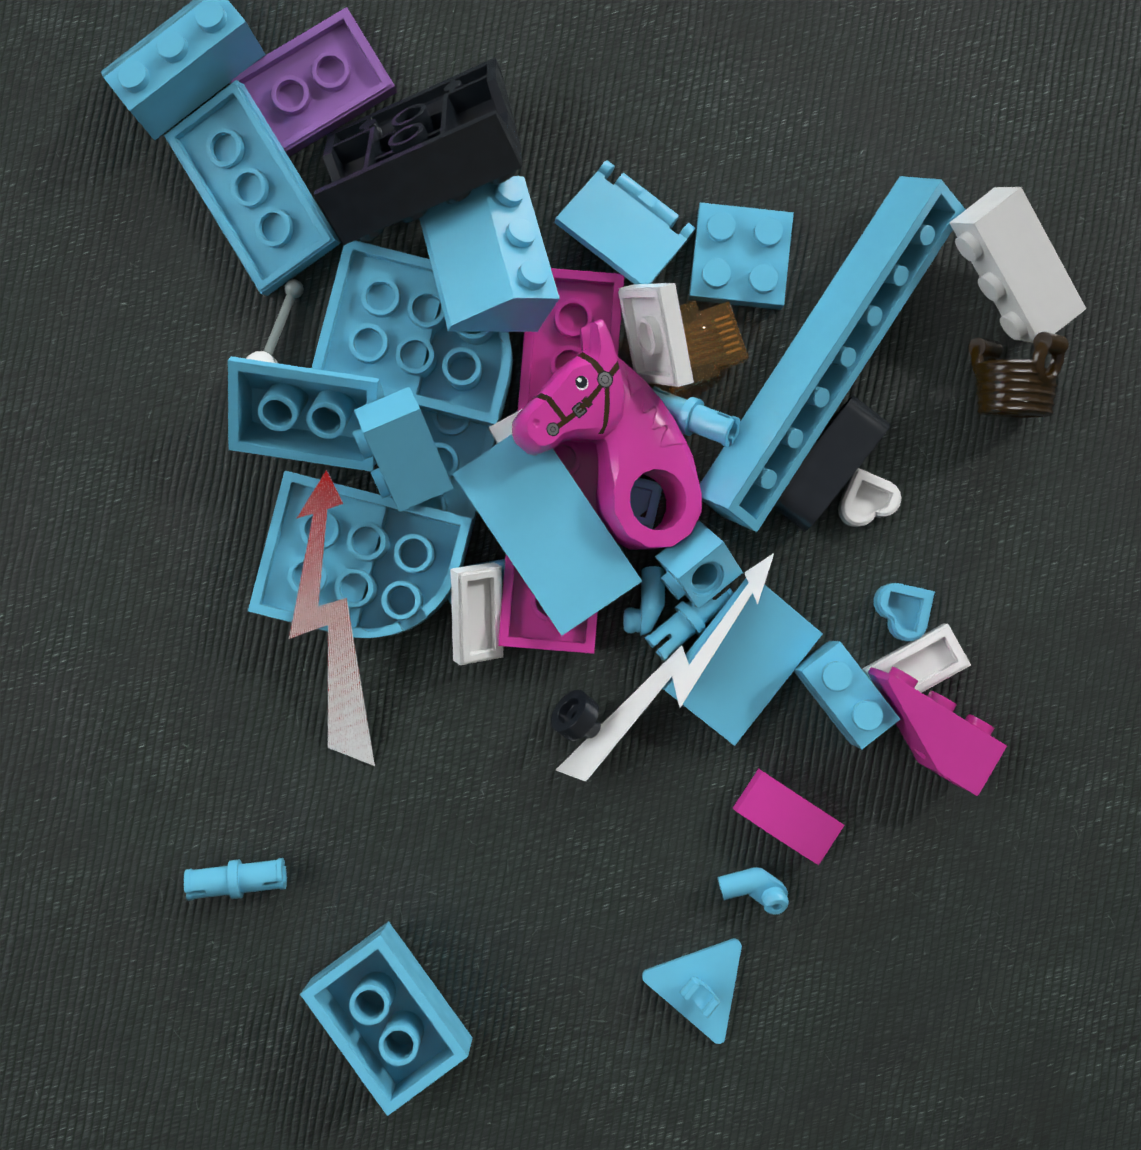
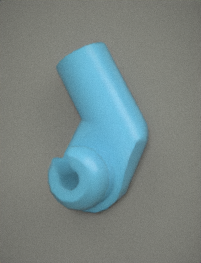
M649 566L641 570L640 609L629 607L624 610L623 630L626 633L640 632V636L646 635L652 631L665 606V585L660 579L665 574L663 568Z
M753 867L717 877L723 900L748 894L763 905L766 912L773 915L784 912L788 907V891L783 882L763 868Z

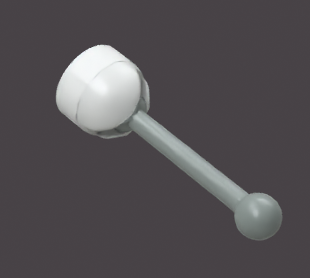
M292 279L285 284V293L287 295L264 351H255L248 355L246 359L278 363L272 355L295 298L303 294L304 288L300 281Z

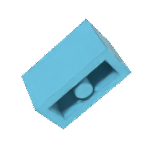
M410 387L354 410L361 428L352 433L364 460L374 456L379 468L370 472L382 499L392 495L398 511L401 512L453 489L424 416Z
M829 640L800 662L794 670L795 674L832 722L853 746L860 749L865 748L901 720L840 641Z

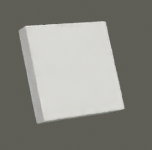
M675 283L633 284L619 288L618 294L634 371L647 383L675 387L694 383Z

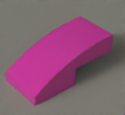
M759 768L733 807L736 812L817 865L821 863L845 826Z

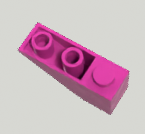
M892 666L889 673L871 667L868 675L877 690L901 719L896 725L917 762L952 784L978 796L1007 747L991 736L995 728L971 714H968L964 720L953 713L957 706L954 702L930 690L927 696L914 689L918 680L898 668Z

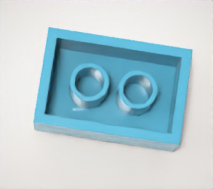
M389 921L313 976L300 993L387 1116L469 1055L473 1037Z

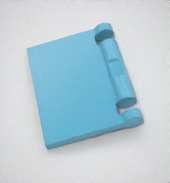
M606 160L595 175L555 218L554 223L633 284H651L683 245L687 243L696 228L688 223L679 235L676 234L671 228L678 220L679 215L625 173L621 174L614 185L607 181L615 166Z

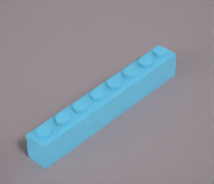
M904 176L898 178L740 421L739 433L734 443L729 445V447L724 446L700 483L702 501L722 517L755 532L759 530L951 234L953 229L949 223L966 210L941 179Z

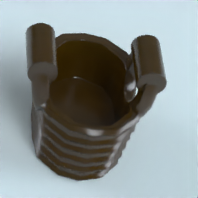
M1049 332L1038 333L1033 340L1035 351L1032 360H1001L1000 356L1003 352V347L1000 342L980 337L973 338L968 345V351L971 354V365L977 378L975 384L978 390L976 392L978 396L976 403L979 405L977 412L980 415L1004 418L1051 416L1053 414L1052 407L1055 405L1053 399L1056 396L1054 393L1057 387L1056 380L1059 378L1058 375L1064 364V355L1069 346L1067 338ZM1050 354L1052 355L1048 368H1045L1046 356Z

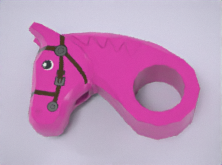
M602 319L590 322V325L580 328L582 352L558 369L513 420V439L527 454L534 456L551 450L564 441L594 442L598 454L597 515L614 540L629 550L672 547L692 533L702 512V493L693 455L674 417L663 401L640 375L616 356L612 338L605 322ZM641 475L654 479L663 489L666 498V512L662 522L653 530L638 521L630 505L631 489L634 482Z

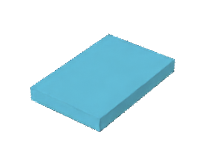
M745 578L685 654L688 664L692 662L748 584L747 578ZM764 584L758 605L752 593L683 705L735 746L823 633ZM671 677L662 689L678 701Z

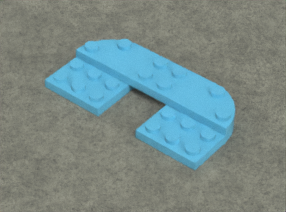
M355 240L343 246L311 369L380 379L384 397L410 387L453 486V489L399 512L392 495L382 499L379 494L333 483L343 504L327 510L318 606L347 598L353 637L377 638L399 634L420 625L437 612L448 599L451 592L450 569L463 567L477 515V510L453 476V473L495 445V440L489 431V427L501 421L511 383L513 353L509 332L448 331L430 259ZM284 471L248 608L249 612L292 622L313 514L297 518L320 479ZM328 625L318 629L328 632Z

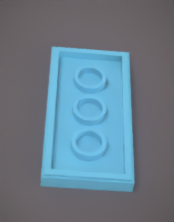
M235 80L164 135L260 294L270 295L341 243L250 93L240 81Z
M511 434L453 473V476L561 636L642 582L554 449L535 456L527 454L515 443Z

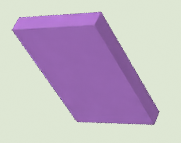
M347 7L265 55L229 83L231 84L238 80L245 85L288 157L397 93L394 83Z

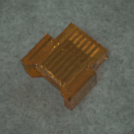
M696 301L680 305L694 383L680 387L670 386L671 394L681 396L714 385L721 378L720 370L744 363L749 358L729 301L699 311Z

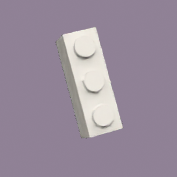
M994 187L949 223L957 236L955 239L957 249L964 258L972 262L980 277L978 285L987 298L994 301L1002 316L1000 318L1002 328L1014 340L1033 343L1035 336L1040 332L1055 334L1086 310L1083 301L1021 187Z

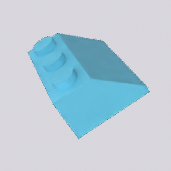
M192 0L104 68L101 73L127 109L149 135L156 140L266 54L246 21L229 0Z
M513 176L509 180L497 185H492L489 182L473 189L466 198L457 203L447 204L443 202L429 208L419 220L448 331L538 332L560 298L525 178Z
M231 356L228 359L229 450L373 471L377 463L374 456L364 460L352 432L361 428L354 410L384 397L380 379Z

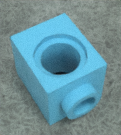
M701 521L696 523L689 536L672 547H666L655 556L666 572L660 579L677 600L685 595L698 609L743 573L725 543Z

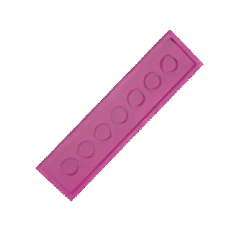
M551 268L560 299L538 332H524L518 411L530 402L558 369L582 352L580 328L590 325V322L599 319L605 322L612 338L616 356L618 357L622 312L618 291L619 288L624 287L623 275ZM561 442L553 448L597 513L598 454L596 444L594 442ZM506 554L498 646L594 654L598 612L561 636Z

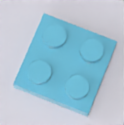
M700 203L697 214L688 300L781 310L785 301L794 212Z

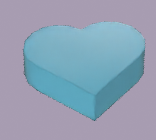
M899 583L886 584L876 591L874 607L880 616L887 619L889 632L896 639L914 641L924 635L927 629L935 591Z

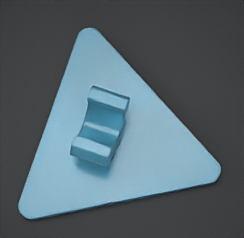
M733 938L645 969L642 973L643 981L714 1043L721 1044L725 1041L742 945L738 939Z

